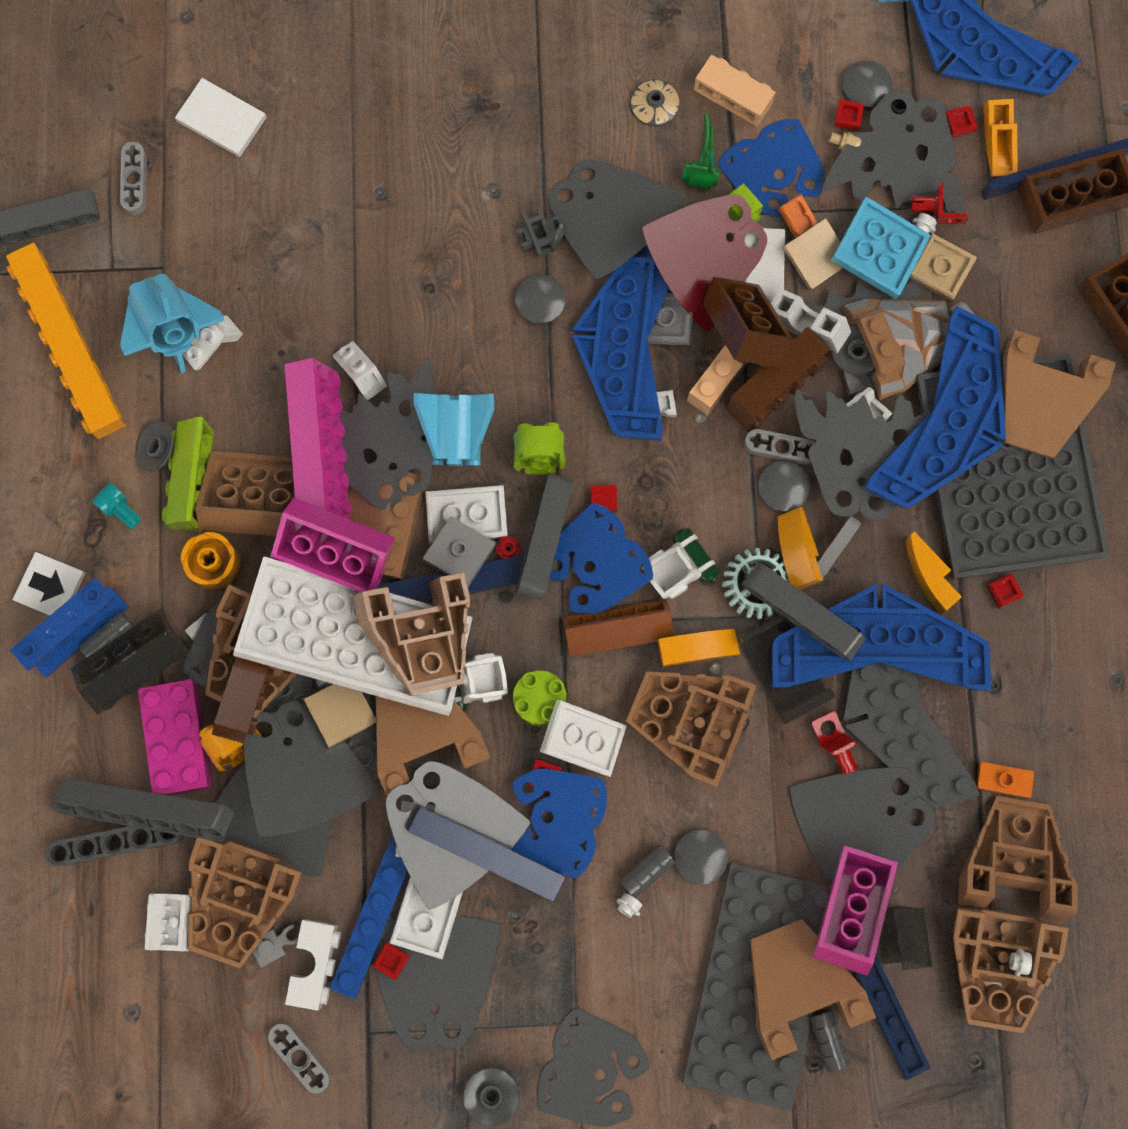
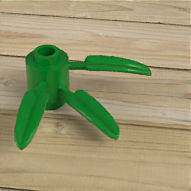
M704 113V141L699 161L692 160V163H685L682 182L688 183L687 186L711 190L712 186H717L720 171L715 170L716 156L712 150L714 131L713 125L709 122V116Z

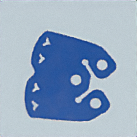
M797 119L777 121L763 128L757 139H743L737 142L722 155L718 166L736 189L744 183L763 205L761 213L773 217H781L782 215L778 208L772 209L769 207V201L777 199L780 203L779 207L788 202V198L782 193L763 192L762 187L766 186L767 188L781 190L792 184L797 174V167L801 166L803 168L796 185V190L799 194L817 197L822 191L824 180L822 163L802 124ZM794 126L791 131L784 129V127ZM775 131V138L767 137V135ZM749 146L747 153L740 151V149H745ZM733 156V163H726ZM777 169L783 170L785 173L784 178L776 179L774 171ZM813 179L815 187L812 189L806 188L804 185L805 180Z
M592 503L561 532L554 561H561L563 567L558 572L551 569L549 579L559 581L567 578L570 568V557L568 554L571 551L575 552L573 557V571L582 583L599 584L601 589L596 591L594 588L574 587L570 591L569 608L575 613L595 614L607 610L653 580V570L643 548L635 541L625 538L624 525L619 518L606 507ZM595 511H597L598 514L604 515V517L596 518ZM610 523H612V527L616 529V532L608 530ZM629 549H632L633 554H637V557H629ZM588 561H592L595 564V570L591 573L584 570V565ZM641 565L644 566L643 571L646 572L645 575L639 572ZM586 594L589 601L586 605L578 604L577 598L579 595Z
M536 769L518 777L513 782L512 787L517 799L521 803L529 804L542 796L546 790L550 792V796L536 803L532 812L530 822L536 834L539 835V839H532V832L528 826L521 838L511 849L559 873L572 878L579 877L590 864L595 852L596 838L593 834V829L601 823L605 815L607 791L604 781L601 778L550 769ZM527 782L534 785V791L531 794H526L522 790V786ZM597 786H598L597 793L599 794V797H598V798L596 797V795H595L594 793H592V791L595 790V788H596ZM597 807V810L594 812L595 816L592 818L589 810ZM546 811L551 812L554 816L553 821L550 823L543 822L541 818L542 814ZM585 840H587V844L585 845L586 851H584V849L580 846V844L584 843ZM581 860V863L577 865L575 870L573 862Z

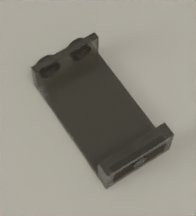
M777 612L765 619V625L759 628L753 625L742 631L743 637L738 642L786 725L835 698V695L831 688L826 690L821 679L788 688H772L773 641L779 635L792 629L787 621L788 619L780 616Z
M905 905L887 907L879 939L882 963H902V970L932 967L924 908Z

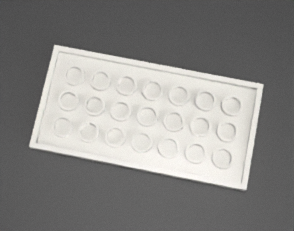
M263 557L233 656L443 715H450L457 686L411 696L358 624L353 596L361 592L288 563ZM390 593L394 615L434 607L433 605ZM467 616L468 633L465 636V648L472 622L471 616Z

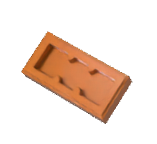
M802 194L778 208L794 238L818 223Z
M979 762L976 786L979 790L1031 798L1035 771Z

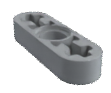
M128 142L121 150L120 203L126 213L135 216L141 214L146 208L147 154L141 144ZM133 151L138 152V154L135 155V164L137 166L133 165V161L129 156L133 155ZM132 173L140 175V180L135 184L127 182L128 176ZM130 191L134 192V196L138 201L134 203L133 207L129 205L132 202V193Z
M754 429L747 434L744 446L753 455L802 465H811L810 457L806 458L804 452L797 451L795 456L791 454L794 451L795 444H798L797 450H804L806 446L811 447L816 442L811 439ZM755 436L760 437L759 441L762 443H768L769 438L773 439L770 444V451L766 450L768 445L760 444L758 448H755L754 443L750 442V440H753ZM785 441L789 445V451L785 454L778 453L775 449V443Z
M853 516L847 519L817 563L822 578L827 574L861 525V522Z
M279 1023L272 1027L268 1035L270 1045L309 1092L314 1094L323 1092L331 1081V1075L327 1068L290 1024ZM277 1029L281 1032L286 1030L289 1033L286 1039L290 1044L294 1040L298 1043L287 1054L284 1052V1049L288 1045L284 1041L278 1043L275 1039L278 1036ZM303 1050L307 1054L305 1065L297 1066L293 1063L292 1054L294 1051ZM312 1061L316 1065L311 1069L314 1074L319 1075L321 1073L324 1076L322 1079L323 1086L319 1084L313 1086L311 1084L313 1076L308 1071L305 1076L301 1072L307 1069Z

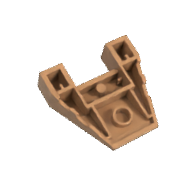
M1014 330L1006 338L1001 354L1006 441L1004 444L1053 459L1108 389L1116 362L1090 354L1080 363L1077 376L1034 363L1033 360L1040 338Z
M464 572L438 577L428 582L434 607L394 615L388 587L364 591L353 596L358 624L411 696L464 684L465 636L468 633L467 610L470 608V595Z
M376 696L377 774L386 797L398 785L408 784L413 779L406 762L455 743L464 768L492 757L482 731L455 700L453 701L451 713L447 716Z
M1002 796L995 797L960 874L958 904L985 909L995 898V885L1039 892V918L1067 923L1078 912L1077 883L1075 877H1072L1067 864L1069 859L1067 853L1063 852L1059 840L1061 836L1050 805Z
M803 919L750 939L755 991L756 1030L766 1056L771 1060L798 1050L787 1022L835 1003L843 1025L849 1028L876 1018L866 991L846 968L812 958L818 936Z

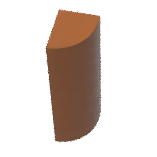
M667 599L611 608L595 614L583 613L562 617L569 657L657 642L661 638L674 636L671 610Z

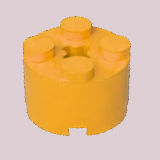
M205 532L187 541L181 553V563L186 575L197 585L209 590L225 589L237 577L240 570V555L224 536L215 532ZM208 559H215L213 564H207Z
M209 725L201 730L199 735L202 738L200 741L202 748L218 771L224 772L227 771L224 766L231 764L235 768L245 762L243 743L211 735L213 725ZM255 728L257 735L263 738L259 730Z

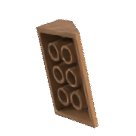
M211 451L195 508L199 530L276 536L283 511L295 498L292 457Z
M408 472L406 477L399 481L400 489L407 492V482L411 485L418 484L422 475ZM388 483L382 484L378 489V496L383 500L389 499L393 494V487ZM349 485L347 491L348 499L351 503L350 520L395 538L382 578L391 581L404 580L424 490L413 496L403 493L400 502L390 507L389 502L386 509L381 510L373 506Z

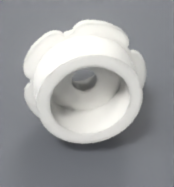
M919 213L918 217L912 221L916 227L926 233L932 234L936 230L937 221L928 214Z
M624 893L621 899H617L619 904L617 909L623 915L629 918L633 914L635 916L640 915L639 910L642 904L633 896Z
M1020 948L1017 949L1016 953H1011L1009 959V967L1011 970H1015L1014 974L1019 977L1020 974L1029 975L1032 967L1031 953L1024 952Z

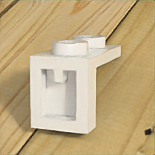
M227 315L224 316L225 321L199 329L198 339L195 337L191 342L192 347L182 353L194 370H200L221 343L238 341L243 335Z
M353 341L333 354V358L353 380L359 392L366 400H369L387 387L376 366Z

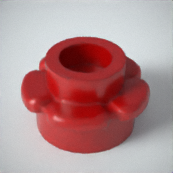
M504 536L499 539V544L495 547L496 554L501 559L520 556V542L515 537L509 538V536ZM507 546L511 547L510 551L506 550Z

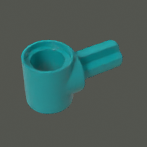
M111 482L91 500L108 517L116 516L129 529H134L141 522V517L127 505V497Z

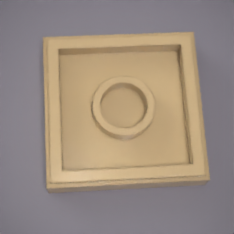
M826 218L782 247L809 290L842 269L841 266L831 261L840 240Z
M932 233L909 279L952 302L977 257Z
M333 684L304 699L328 748L376 724V718L361 691Z

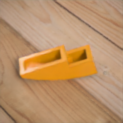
M1014 99L988 100L983 103L986 151L991 177L1018 172L1017 124H1014Z
M803 507L778 516L779 540L789 582L801 590L823 581L816 560L819 554Z
M914 531L905 539L909 561L922 591L941 615L962 596L944 578L951 571L950 568Z
M735 629L685 634L661 638L657 641L662 668L740 655Z

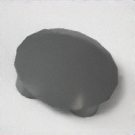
M861 61L853 64L847 69L843 77L842 93L852 102L864 104V109L873 110L883 97L892 90V80L888 71L882 65L872 61Z
M535 275L529 277L520 284L516 291L515 303L517 310L532 325L551 322L560 316L565 309L566 296L564 289L557 280L550 276Z
M774 462L766 467L759 477L758 488L760 496L766 505L775 512L792 511L803 505L809 496V478L803 468L793 462Z
M693 830L685 834L677 843L674 852V864L687 881L695 884H709L717 880L724 873L728 863V851L723 840L715 833L707 830Z

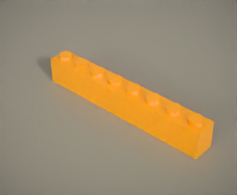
M33 242L6 255L10 264L6 266L12 279H17L20 284L17 291L24 302L28 301L31 307L27 311L35 324L38 323L41 328L38 334L45 346L49 344L52 351L49 353V357L56 368L60 367L63 373L59 376L66 390H71L73 397L70 398L71 403L77 412L81 411L84 417L81 423L87 434L92 433L99 440L127 426L42 251Z

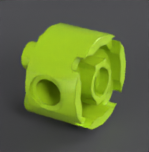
M550 422L544 424V426H533L524 423L517 426V432L513 435L515 445L513 466L517 471L520 472V469L523 468L525 469V474L546 475L548 472L556 473V467H559L561 470L565 468L566 456L563 448L565 434L559 429V424Z
M536 670L526 673L517 682L513 692V703L516 713L524 722L532 726L544 727L549 724L556 700L566 702L567 693L563 682L556 675L548 671Z

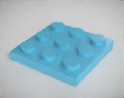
M865 197L834 252L831 261L897 299L931 235L870 198Z

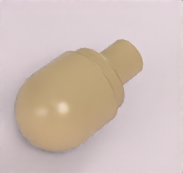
M832 132L829 139L830 143L839 145L838 149L841 151L846 144L855 147L861 145V139L853 136L854 134L850 132H844L843 135Z

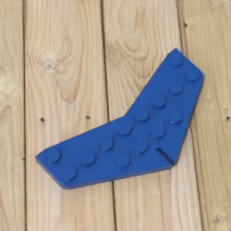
M909 0L935 72L939 70L951 55L954 57L941 73V77L1038 96H1049L1081 61L1065 49L1060 47L1058 49L994 21L980 8L976 0Z
M647 245L614 270L572 329L574 333L595 334V336L572 335L614 434L623 439L662 441L663 425L648 338L669 287L658 270Z
M958 306L955 307L948 321L933 410L869 478L864 488L866 491L900 508L908 509L1004 446L982 434L984 433L1002 443L1006 441L1000 339L998 328L994 324Z
M883 583L881 584V608H877V584L828 609L866 638L851 661L841 658L798 626L776 637L772 644V688H788L882 663L974 691L991 690L990 647L985 639Z

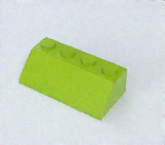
M195 417L177 422V429L173 430L174 454L170 455L168 463L171 478L170 481L166 482L165 487L168 503L167 506H164L162 512L163 522L171 530L202 532L198 527L195 508L212 451L214 430L203 417Z

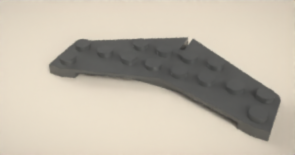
M909 592L903 593V595L911 599ZM881 600L877 601V608H881ZM882 663L850 671L842 721L864 714L867 718L843 726L885 767L904 768L912 771L920 786L919 797L927 801L932 808H941L980 796L976 783L919 702L916 673ZM898 778L909 788V784L905 779Z

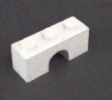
M782 288L779 289L771 301L773 308L788 331L799 335L806 327H809L830 348L829 350L833 352H839L851 333L846 317L826 308H823L819 314L807 307L802 297Z
M309 919L302 920L296 948L311 952L315 958L316 965L314 971L309 976L295 974L290 977L285 1005L317 1011L322 1008V1004L327 1005L330 988L326 987L328 976H333L336 960L332 959L333 949H338L341 932L337 931L338 925Z

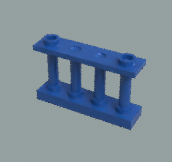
M95 577L11 648L10 651L27 671L35 666L44 677L48 678L80 650L78 646L94 634L98 628L105 625L109 619H112L120 611L124 613L130 607L112 587L106 589Z

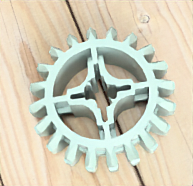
M755 548L753 556L748 549L744 551V558L737 554L734 557L736 563L729 562L727 565L731 571H725L723 574L725 578L730 580L724 581L722 587L731 589L724 593V597L733 596L734 599L729 602L730 607L738 603L740 606L736 612L740 614L744 609L748 610L746 613L747 618H751L753 611L756 612L758 620L762 618L763 611L768 618L773 616L772 608L765 603L757 604L748 601L746 598L753 594L745 588L741 592L739 591L737 577L741 569L745 573L744 577L746 578L754 568H751L749 565L759 562L789 582V579H786L788 577L787 573L783 570L785 567L784 561L780 564L776 562L779 559V554H775L773 558H770L769 549L765 550L763 556L760 555L759 548Z

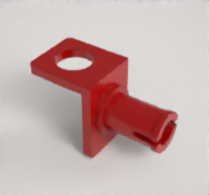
M939 184L935 196L912 195L911 212H934L937 224L963 225L968 219L967 213H943V184Z
M830 711L812 720L811 725L822 749L835 756L841 773L849 774L855 771L858 766L849 748L855 746L856 742L845 734L836 712ZM827 720L832 721L835 726L833 733L823 735L820 729L822 723Z

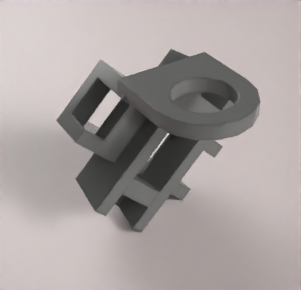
M537 208V214L531 216L523 213V221L526 227L516 230L523 250L527 251L534 248L538 257L557 251L567 230V223L562 221L559 225L557 222L559 221L558 215L545 220L541 208ZM540 221L539 224H536V225L531 226V224Z

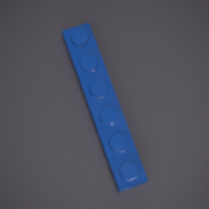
M393 835L330 987L331 990L356 999L408 872L402 858L395 857L396 842Z

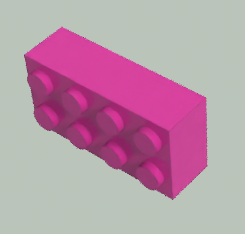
M293 498L283 511L270 557L358 592L377 589L380 584L395 538Z
M189 679L138 689L152 793L174 796L214 788L210 758L200 743L202 738L199 733L205 728L199 683Z
M844 845L838 858L812 958L868 975L874 964L898 862Z

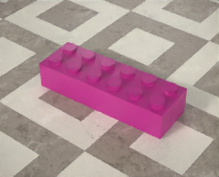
M314 358L284 364L295 498L350 520L351 503L348 499L347 491L349 478L344 471L347 453L342 446V437L345 436V429L340 420V412L343 410L342 401L339 398L340 377L337 371Z

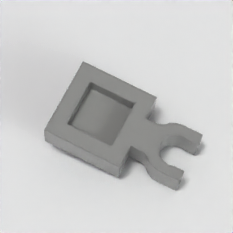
M294 924L286 927L279 936L275 929L269 931L253 952L260 968L286 955L287 953L283 946L287 944L293 945L298 942V938L294 940L288 938V932L295 928Z

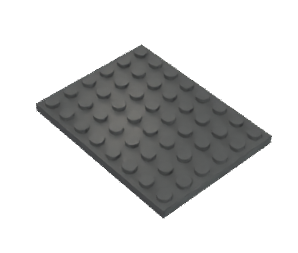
M1070 354L1033 360L1034 363L1074 375ZM939 372L917 375L916 384L922 413L934 406ZM1083 421L1053 459L1004 444L982 433L1004 446L936 490L952 580L1101 559L1110 556Z

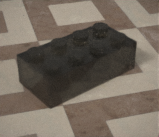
M162 607L73 666L71 670L78 692L98 715L104 710L111 709L124 696L135 693L148 680L160 676L163 670L170 665L181 662L190 651L181 631Z

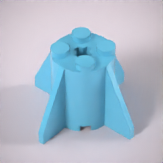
M158 274L130 285L120 347L124 356L149 347L155 353L161 352L164 356H174L180 372L184 373L186 369L182 353L192 347L191 342L195 337L198 339L199 329L225 321L224 316L217 308L176 287L175 283L167 275Z
M414 393V407L433 456L432 465H444V461H446L447 466H463V461H465V466H481V444L494 412V394L450 396V394Z

